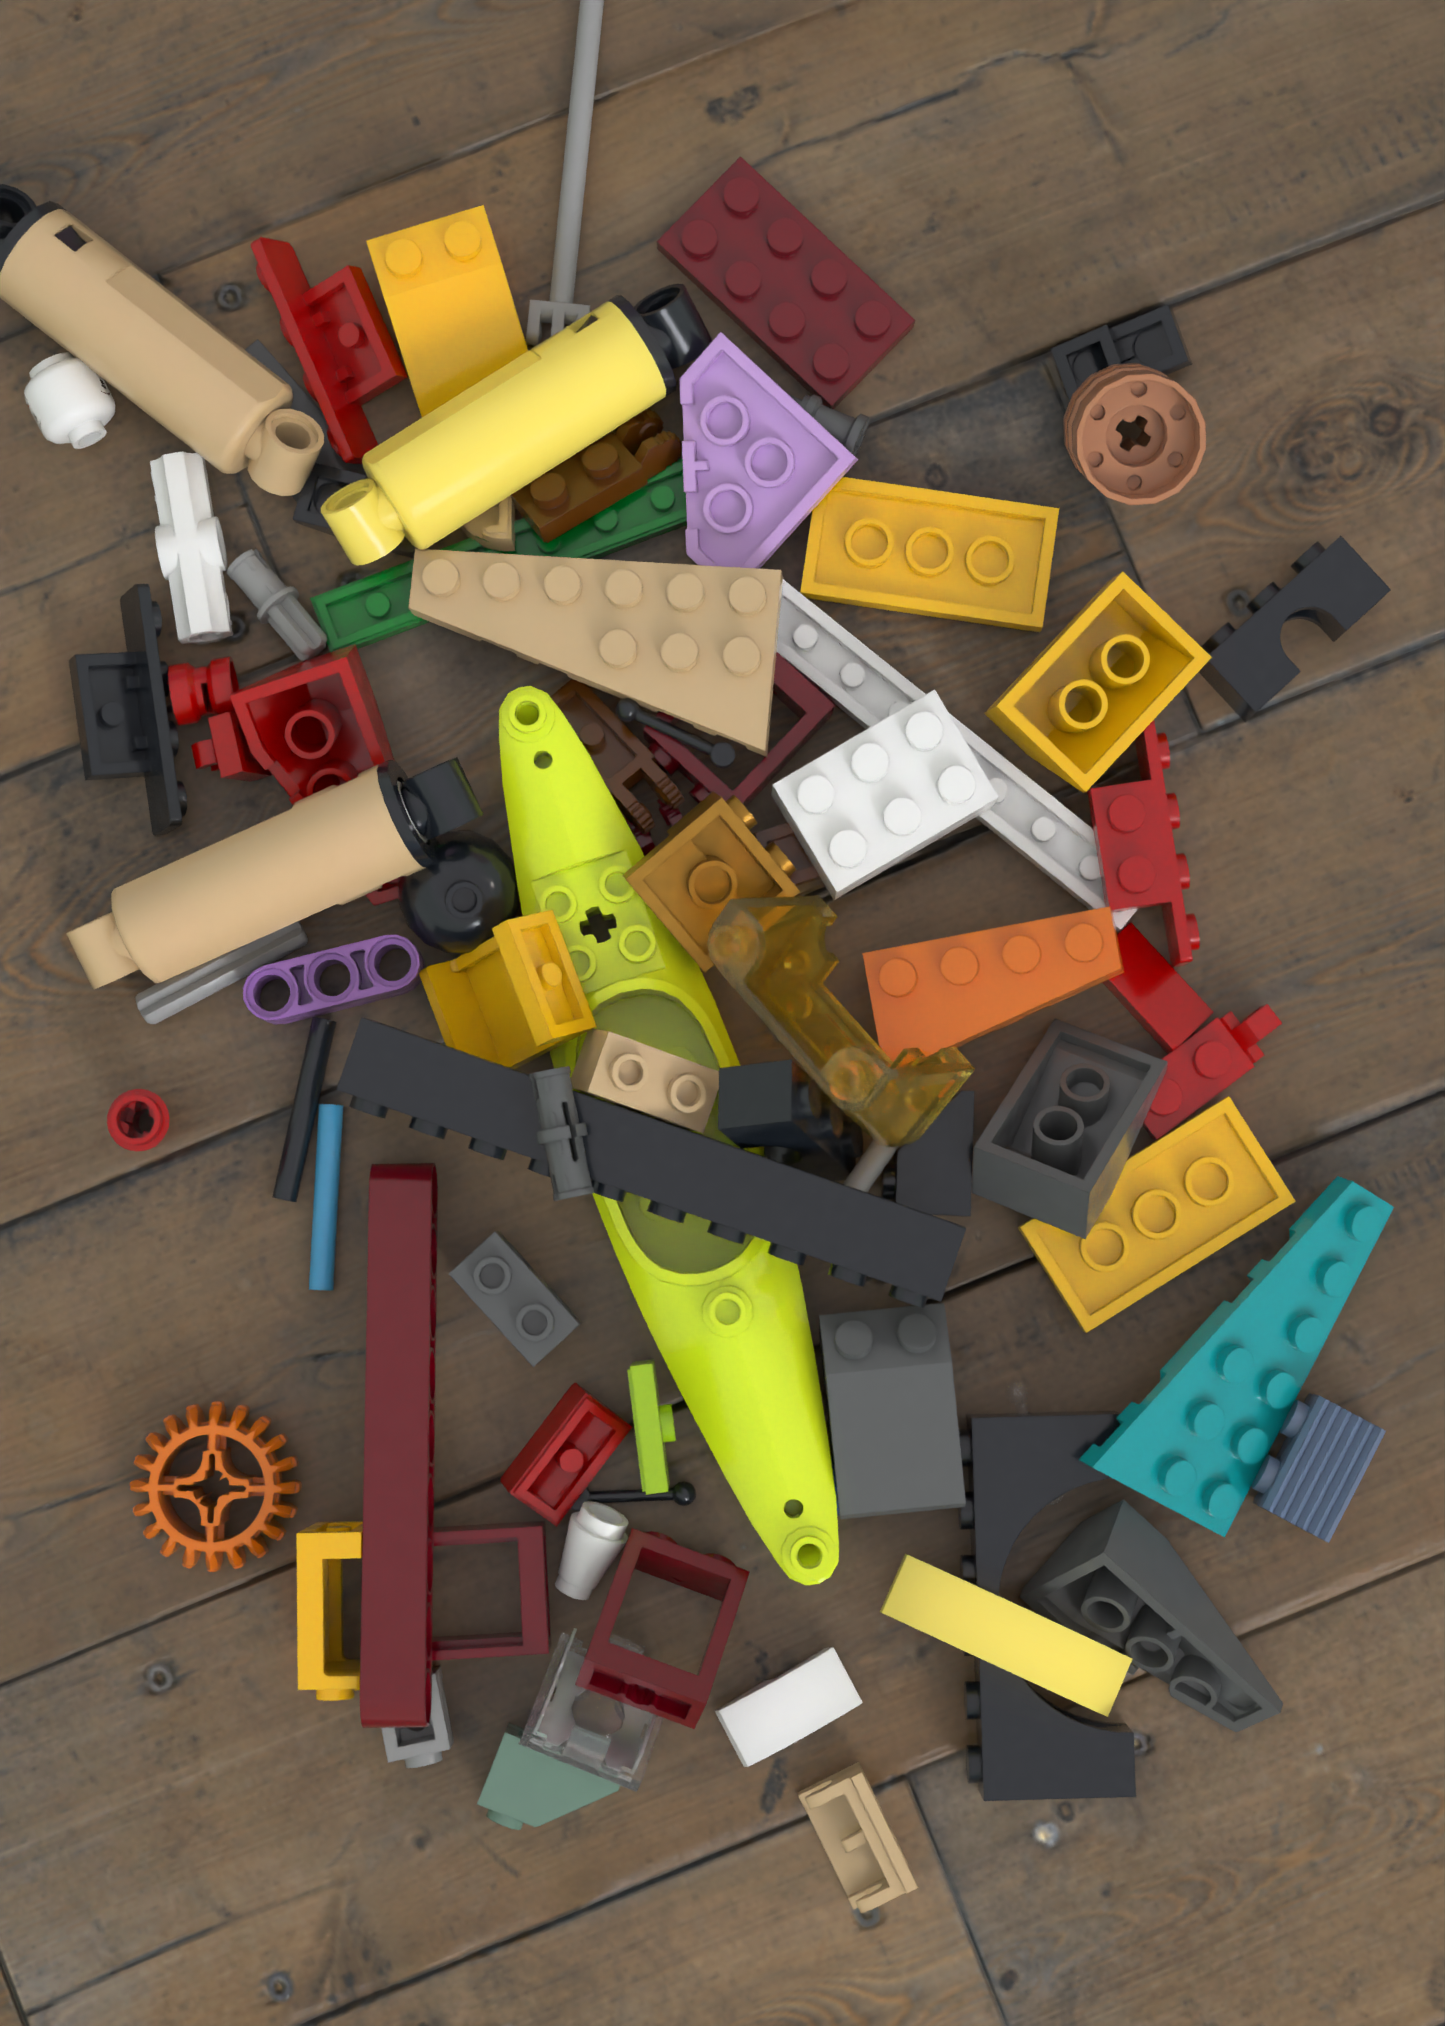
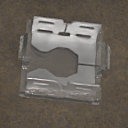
M574 1628L571 1636L561 1633L518 1744L637 1792L664 1718L576 1686L575 1683L587 1649L581 1647L583 1644L582 1640L574 1638L577 1631L576 1628ZM613 1633L610 1635L609 1643L643 1655L645 1646Z

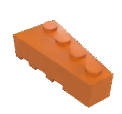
M1110 906L862 953L884 1076L892 1078L937 1056L953 1051L992 1031L1017 1022L1019 1019L1047 1006L1054 1005L1124 973L1114 916Z

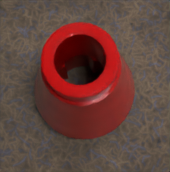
M132 1089L122 1093L113 1101L107 1114V1127L111 1137L119 1146L130 1151H146L155 1147L163 1140L169 1128L170 1117L166 1104L157 1094L145 1089ZM149 1111V1116L154 1119V1125L150 1132L145 1130L142 1132L139 1127V1119L143 1113Z

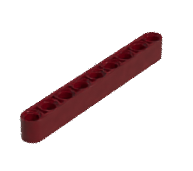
M435 1163L372 1164L369 1175L360 1650V1718L363 1728L428 1727L431 1719L438 1179Z

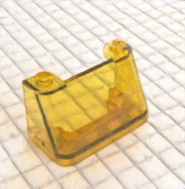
M820 896L730 899L714 921L708 934L707 947L709 956L717 970L832 1102L874 1142L890 1148L912 1144L918 1140L974 1072L975 1068L956 1047L941 1048L937 1053L928 1057L918 1047L902 1050L894 1062L885 1054L823 984L840 960L833 952H827L824 940L826 926H832L838 916Z

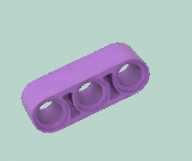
M396 934L383 935L264 965L255 969L247 977L244 984L243 1000L248 1010L256 1017L275 1025L288 1024L406 994L414 990L422 982L419 973L425 968V960L419 949L407 938ZM393 949L407 951L411 958V967L405 977L397 981L383 979L379 969L381 958ZM333 964L347 966L351 980L348 988L337 996L325 995L320 987L322 972ZM271 980H285L290 988L288 1003L277 1011H266L260 1001L262 988Z

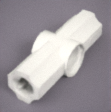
M184 451L164 454L160 458L150 461L151 477L155 490L154 497L160 526L155 527V539L165 580H169L178 640L181 644H206L221 641L223 638L233 636L229 600L223 571H227L228 563L222 528L218 517H214L205 459L198 453H187Z

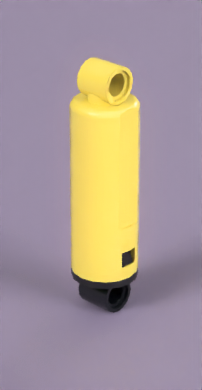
M673 284L658 289L647 295L634 307L622 295H616L365 453L362 458V464L368 479H361L341 488L331 495L321 507L322 515L351 563L358 566L380 559L395 549L402 542L404 536L418 549L430 547L676 391L677 384L672 369L683 366L699 357L713 341L685 285Z

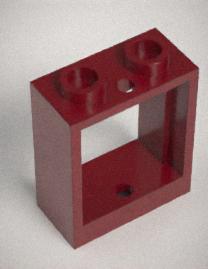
M776 652L773 694L796 714L800 720L733 791L678 740L648 726L643 728L644 739L650 744L647 748L655 756L659 768L669 776H672L676 770L682 773L695 786L689 794L698 804L714 791L725 801L734 794L747 807L831 718L835 705ZM660 711L656 715V717L673 725L679 720Z
M545 1521L434 1527V1546L518 1541L522 1632L432 1637V1661L549 1654L552 1640Z
M632 1528L575 1685L695 1729L707 1704L750 1571L735 1566L730 1559L715 1553L701 1554L677 1545L671 1537L663 1533L654 1531L642 1532ZM634 1569L721 1601L697 1675L608 1642Z

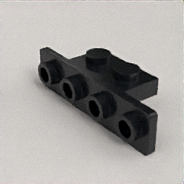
M135 584L120 598L127 652L76 654L68 661L85 781L145 777L153 835H166L182 825V817L185 816L187 811V794L183 782L176 779L173 758L178 753L179 738L175 723L168 721L165 697L169 695L170 691L168 666L165 661H160L157 638L160 636L162 629L161 610L156 601H151L149 584Z

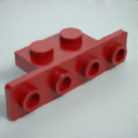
M260 237L250 244L258 262L256 264L258 278L274 299L281 316L279 321L281 331L289 344L295 348L305 371L303 374L305 387L312 398L318 402L328 424V440L334 451L342 457L344 462L362 464L363 455L378 446V443L361 405L408 378L362 269L347 265L318 285L310 288L292 245L288 242Z
M1153 720L1135 739L1141 781L1090 788L1087 794L1105 906H1110L1112 912L1161 905L1171 966L1179 967L1193 961L1192 950H1199L1200 937L1194 913H1185L1182 890L1189 889L1190 887L1189 868L1185 854H1176L1172 830L1180 828V812L1175 793H1166L1163 769L1170 768L1169 744L1165 732L1156 733L1155 721Z

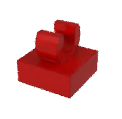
M226 712L208 718L212 739L203 740L191 745L196 769L210 766L211 771L220 770L221 778L249 782L271 776L268 769L264 770L251 754L235 712Z

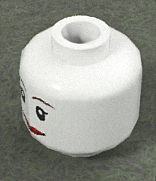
M69 352L48 357L32 368L29 373L31 380L24 390L25 401L43 436L48 441L56 444L71 443L75 449H81L95 444L106 435L107 432L104 426L115 414V401L104 379Z

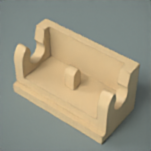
M859 1762L797 1792L853 1910L858 1908L860 1913L870 1911L904 1893H909L918 1888L915 1876Z

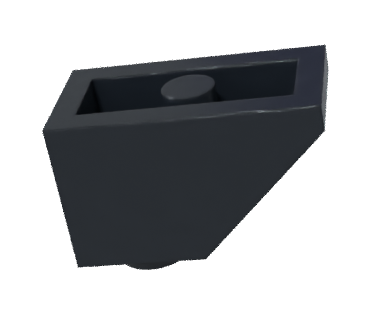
M960 1091L896 1150L894 1153V1164H887L882 1171V1198L935 1216H971L974 1091Z

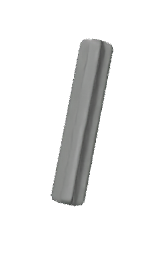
M300 921L295 922L161 983H157L137 994L135 1001L138 1010L147 1023L157 1024L250 975L255 969L271 964L305 946L308 942L306 932Z

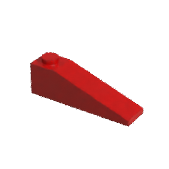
M356 644L297 663L230 694V699L251 754L263 769H268L290 796L289 801L292 805H294V802L332 785L339 786L358 777L359 773L387 760L395 761L378 704ZM398 878L383 884L382 888L365 896L374 906L398 899Z

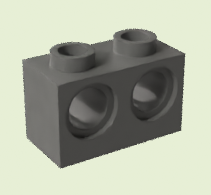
M500 1231L492 1233L449 1273L454 1281L532 1367L544 1359L583 1323Z

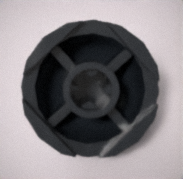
M471 830L449 831L435 838L434 847L438 863L409 876L398 877V903L408 927L425 944L446 953H469L483 942L494 937L493 927L508 919L515 918L520 907L515 866L512 859L494 840Z

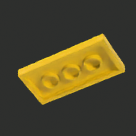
M842 477L812 510L800 593L807 599L1041 632L1044 622L1059 508Z
M1227 1096L1127 1159L1111 1197L1086 1239L1035 1218H1031L1023 1223L1018 1229L1084 1333H1087L1296 1201L1233 1101Z

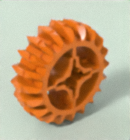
M214 1401L211 1403L209 1421H206L199 1404L190 1405L186 1408V1418L189 1427H186L176 1415H169L163 1422L171 1439L169 1440L157 1432L149 1433L145 1439L148 1445L158 1453L157 1457L149 1454H140L135 1457L134 1464L140 1469L149 1471L150 1477L139 1478L130 1482L131 1491L148 1492L149 1501L142 1502L133 1507L134 1515L143 1516L153 1512L157 1522L146 1527L143 1531L144 1536L147 1539H151L165 1531L169 1538L160 1550V1553L165 1557L172 1555L178 1550L180 1545L185 1546L186 1550L182 1558V1565L186 1568H192L196 1565L201 1552L206 1553V1567L209 1572L220 1570L223 1562V1552H226L229 1562L234 1569L241 1568L246 1564L244 1545L247 1546L253 1555L261 1558L269 1551L267 1543L261 1535L262 1532L277 1541L286 1535L283 1525L274 1519L275 1515L283 1518H293L297 1514L298 1508L292 1503L281 1500L282 1494L298 1493L302 1489V1483L298 1480H282V1471L298 1466L297 1456H288L278 1461L274 1451L285 1446L288 1442V1437L282 1433L266 1442L262 1435L270 1427L271 1419L265 1415L256 1420L251 1428L245 1426L250 1409L247 1405H238L230 1421L226 1420L224 1401ZM207 1435V1450L203 1451L201 1466L197 1472L181 1476H169L173 1461L180 1450L194 1438ZM227 1437L240 1442L252 1452L259 1462L264 1477L245 1474L236 1469L231 1458V1447H227ZM215 1470L223 1473L220 1480L227 1478L229 1485L245 1487H238L219 1496L217 1501H213L210 1499L212 1492L205 1494L202 1486L188 1485H194L212 1477ZM170 1495H174L175 1498L189 1499L196 1504L200 1510L201 1525L205 1526V1534L192 1529L178 1516L172 1505ZM264 1496L261 1509L251 1525L241 1533L225 1536V1522L229 1520L231 1505L235 1499Z

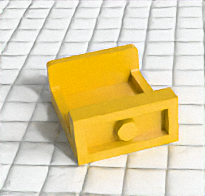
M553 910L508 919L493 927L494 937L480 944L472 952L464 953L447 962L429 965L419 973L445 1045L512 1069H516L597 1027Z
M363 1521L316 1522L296 1533L298 1690H316L317 1700L338 1701L353 1699L354 1691L360 1690V1659H347L344 1656L343 1559L362 1558Z

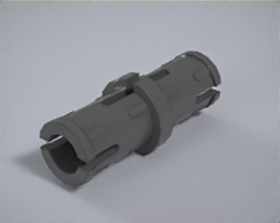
M570 1066L529 1074L541 1131L535 1132L537 1144H544L554 1201L595 1193L591 1183L582 1136L588 1135L586 1122L579 1123L570 1077Z

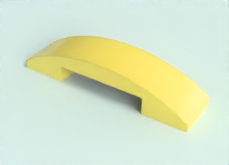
M907 1554L904 1555L880 1610L881 1613L1106 1717L1109 1716L1132 1662V1658Z

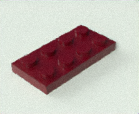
M741 156L657 241V249L808 392L821 397L823 405L835 409L914 328L915 319Z

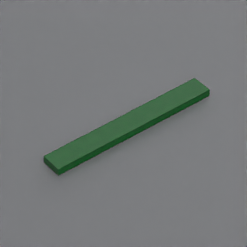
M683 458L673 462L672 466L668 465L665 470L648 479V484L548 543L543 542L528 522L522 518L514 521L515 551L492 550L483 547L472 538L439 550L599 559L687 525ZM414 559L310 598L321 629L327 636L326 642L330 652L356 644L357 649L430 622L413 615L409 609Z

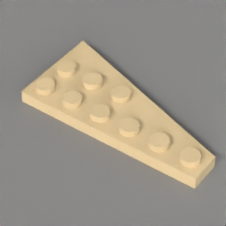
M415 549L409 609L413 615L479 642L484 640L534 664L538 665L541 663L566 673L569 678L621 699L630 698L641 707L656 713L657 711L663 712L693 724L696 729L713 736L718 734L745 745L748 750L767 757L783 584L781 570Z

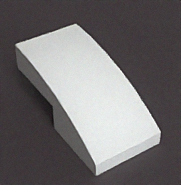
M834 1647L824 1648L775 1679L763 1681L715 1710V1713L744 1767H749L808 1736L863 1702Z

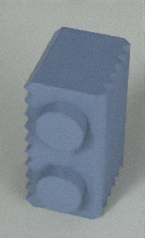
M1309 1393L1304 1403L1299 1400L1294 1401L1280 1429V1433L1286 1435L1287 1438L1283 1441L1276 1458L1270 1455L1266 1456L1251 1485L1253 1489L1258 1491L1253 1503L1329 1543L1386 1431L1319 1395Z

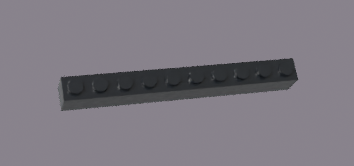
M361 1017L336 1089L353 1095L349 1107L384 1119L389 1108L412 1116L409 1124L411 1129L440 1139H445L448 1129L471 1137L468 1148L500 1160H504L507 1150L531 1158L527 1169L550 1177L544 1144H537L535 1132L541 1131L529 1074ZM573 1090L579 1123L586 1122L588 1135L582 1136L591 1183L596 1194L623 1202L626 1192H630L651 1200L647 1209L648 1212L679 1223L684 1222L686 1213L711 1221L707 1230L708 1233L739 1244L744 1243L747 1234L771 1242L768 1254L795 1264L804 1265L807 1255L831 1263L828 1275L864 1287L867 1276L892 1284L888 1296L924 1308L928 1297L940 1302L942 1301L966 1231L965 1226Z

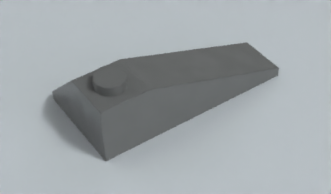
M1124 1499L1082 1521L1022 1589L1020 1598L1039 1615L1132 1658L1128 1673L1134 1675L1138 1668L1143 1669L1168 1683L1171 1697L1236 1733L1281 1713L1283 1702L1170 1542Z

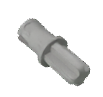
M257 549L244 552L231 563L226 573L258 609V620L263 624L270 623L300 660L312 659L326 647L327 636L298 602V590L293 586L287 587L262 558L261 553Z

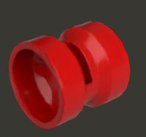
M231 656L213 658L207 666L194 667L188 662L169 665L168 682L174 715L179 726L196 724L203 716L235 712L230 694L240 689Z

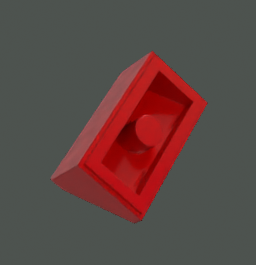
M1130 922L1117 934L1124 973L1102 983L1168 1054L1177 1049L1214 1012Z
M573 1383L502 1475L500 1482L511 1495L557 1527L631 1430L632 1426L579 1384Z

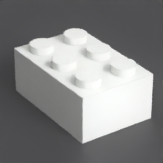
M935 690L772 784L771 796L833 900L989 810L999 798Z

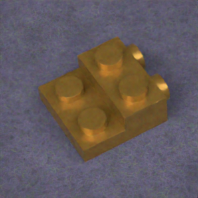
M714 791L666 832L669 836L622 875L705 973L800 892L789 878L797 870L792 862L773 841L764 848L750 832V829L758 822L734 794L725 801Z

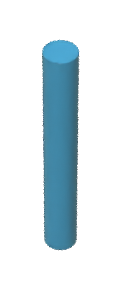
M319 1104L309 1290H334L343 1105Z

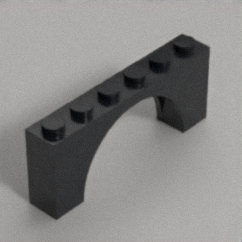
M1117 1411L966 1414L967 1429H959L962 1467L968 1466L969 1492H965L966 1506L958 1508L960 1530L970 1529L971 1555H960V1579L999 1596L1001 1576L1006 1559L1016 1539L1031 1519L1046 1505L1074 1488L1111 1478L1079 1461V1459L1092 1444L1101 1447L1121 1425L1116 1419L1121 1413ZM963 1651L964 1656H974ZM974 1656L975 1681L964 1682V1708L966 1720L976 1719L977 1744L966 1745V1771L968 1783H978V1790L984 1801L1136 1797L1134 1732L1126 1723L1091 1720L1068 1712L1045 1699L1023 1678Z

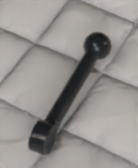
M623 698L616 705V715L622 721L631 722L636 720L709 755L713 765L718 768H728L734 762L735 750L729 743L719 742L714 745L641 710L639 704L630 698Z
M685 1481L678 1482L673 1488H669L668 1492L646 1495V1491L642 1492V1489L589 1491L586 1488L571 1509L580 1511L582 1504L586 1501L619 1503L674 1500L680 1506H687L695 1500L696 1490L691 1483Z

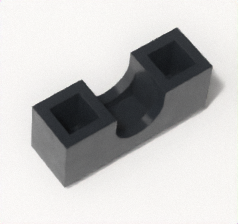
M1342 536L1327 549L1317 541L1291 565L1292 569L1298 574L1282 589L1274 581L1270 583L1246 606L1253 615L1236 630L1227 622L1201 646L1212 658L1202 667L1199 673L1244 722L1249 720L1301 672L1287 657L1282 648L1280 634L1283 623L1295 619L1308 620L1318 625L1335 642L1391 591L1386 583Z
M792 1059L719 1068L718 1130L741 1149L764 1147V1157L833 1181L847 1179L856 1166V1158L861 1157L863 1153V1134L860 1124Z

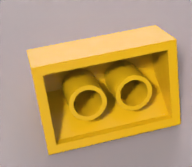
M1122 571L1109 580L984 714L1029 757L1085 793L1212 657Z

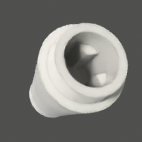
M592 1501L584 1502L579 1512L571 1514L558 1570L559 1575L555 1582V1586L559 1591L574 1599H589L592 1590L596 1588L628 1540L625 1531L629 1522L623 1514L607 1505Z

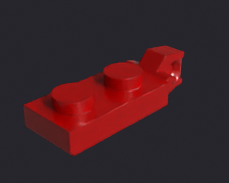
M1268 1004L1259 1007L1241 1022H1239L1232 1011H1229L1220 1019L1217 1017L1186 1039L1177 1049L1161 1058L1168 1062L1167 1070L1142 1125L1154 1141L1158 1140L1255 1067L1253 1064L1264 1056V1053L1256 1043L1282 1024Z

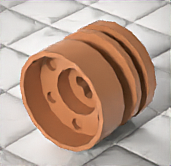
M1139 363L1113 364L1090 375L1072 394L1063 418L1064 445L1074 467L1103 495L1127 505L1156 504L1179 493L1197 473L1206 450V423L1196 400L1176 381L1161 371ZM1122 419L1130 423L1136 419L1135 424L1142 430L1136 440L1126 437L1122 441L1123 436L1116 430L1117 425Z

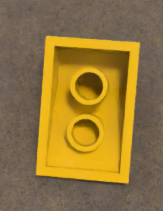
M484 205L366 240L421 417L426 416L528 351Z

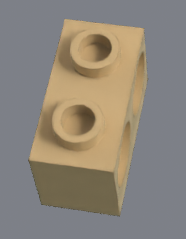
M592 1029L586 1034L571 1082L572 1089L687 1130L704 1133L719 1090V1071L610 1031Z

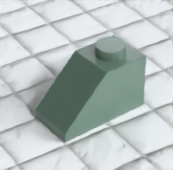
M508 1723L477 1804L488 1808L486 1816L502 1826L515 1830H521L523 1823L538 1827L617 1792L624 1774L607 1768L605 1760L564 1744L557 1747L552 1745L550 1750H548L538 1739L532 1737V1731Z

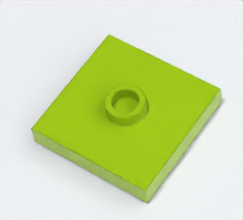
M655 1360L634 1361L627 1369L642 1492L646 1491V1495L664 1493L669 1491L670 1484L665 1443L676 1441L672 1404L660 1405Z

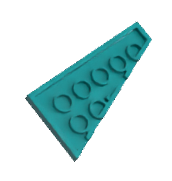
M1337 1176L1289 1228V1241L1270 1261L1261 1259L1247 1275L1251 1281L1249 1285L1232 1303L1224 1300L1163 1366L1160 1370V1382L1140 1404L1132 1401L1116 1418L1121 1425L1101 1447L1092 1444L1080 1457L1079 1461L1225 1537L1394 1207L1355 1182Z

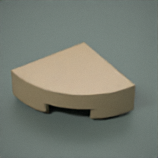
M511 495L461 526L463 532L483 547L498 551H515V506Z

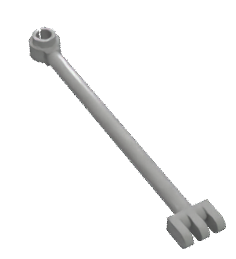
M580 0L549 301L530 300L526 345L537 346L540 343L542 323L552 324L551 336L564 329L566 325L572 324L591 312L590 305L573 304L604 0Z

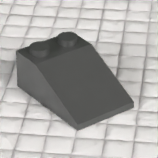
M1054 1019L974 1146L972 1193L1086 1239L1113 1193L1166 1073L1168 1062Z
M944 1303L927 1304L924 1308L907 1306L819 1315V1342L839 1518L849 1519L965 1507L966 1499L953 1366Z

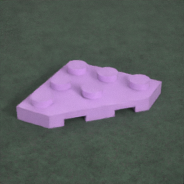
M720 332L679 378L680 404L683 409L684 441H682V457L687 510V529H685L686 554L697 565L760 569L858 459Z

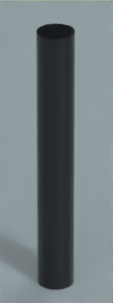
M312 1017L273 1198L297 1202L337 1023L335 1021Z

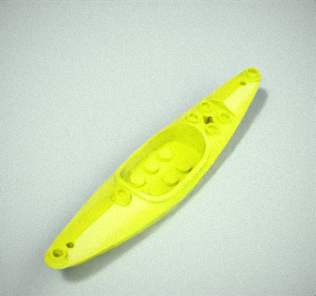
M532 686L518 687L509 692L499 708V746L502 784L522 916L553 910L597 1025L594 1029L616 1033L719 1071V1068L741 1066L699 965L622 876L645 856L591 756L565 715L548 693ZM596 914H601L604 920L614 919L617 924L616 928L608 929L611 938L602 943H598L593 934L585 936L582 934L583 926L590 925L588 918ZM587 1032L550 1051L554 1068L570 1066V1077H572ZM718 1090L704 1133H695L740 1148L718 1130ZM764 1147L744 1149L764 1156ZM626 1192L623 1202L592 1193L615 1254L648 1328L681 1395L751 1524L776 1562L790 1579L803 1585H815L830 1578L839 1562L836 1491L815 1352L798 1265L768 1254L771 1242L747 1234L744 1243L739 1244L708 1233L707 1230L711 1221L686 1213L684 1222L679 1223L648 1212L647 1209L651 1200L630 1192Z

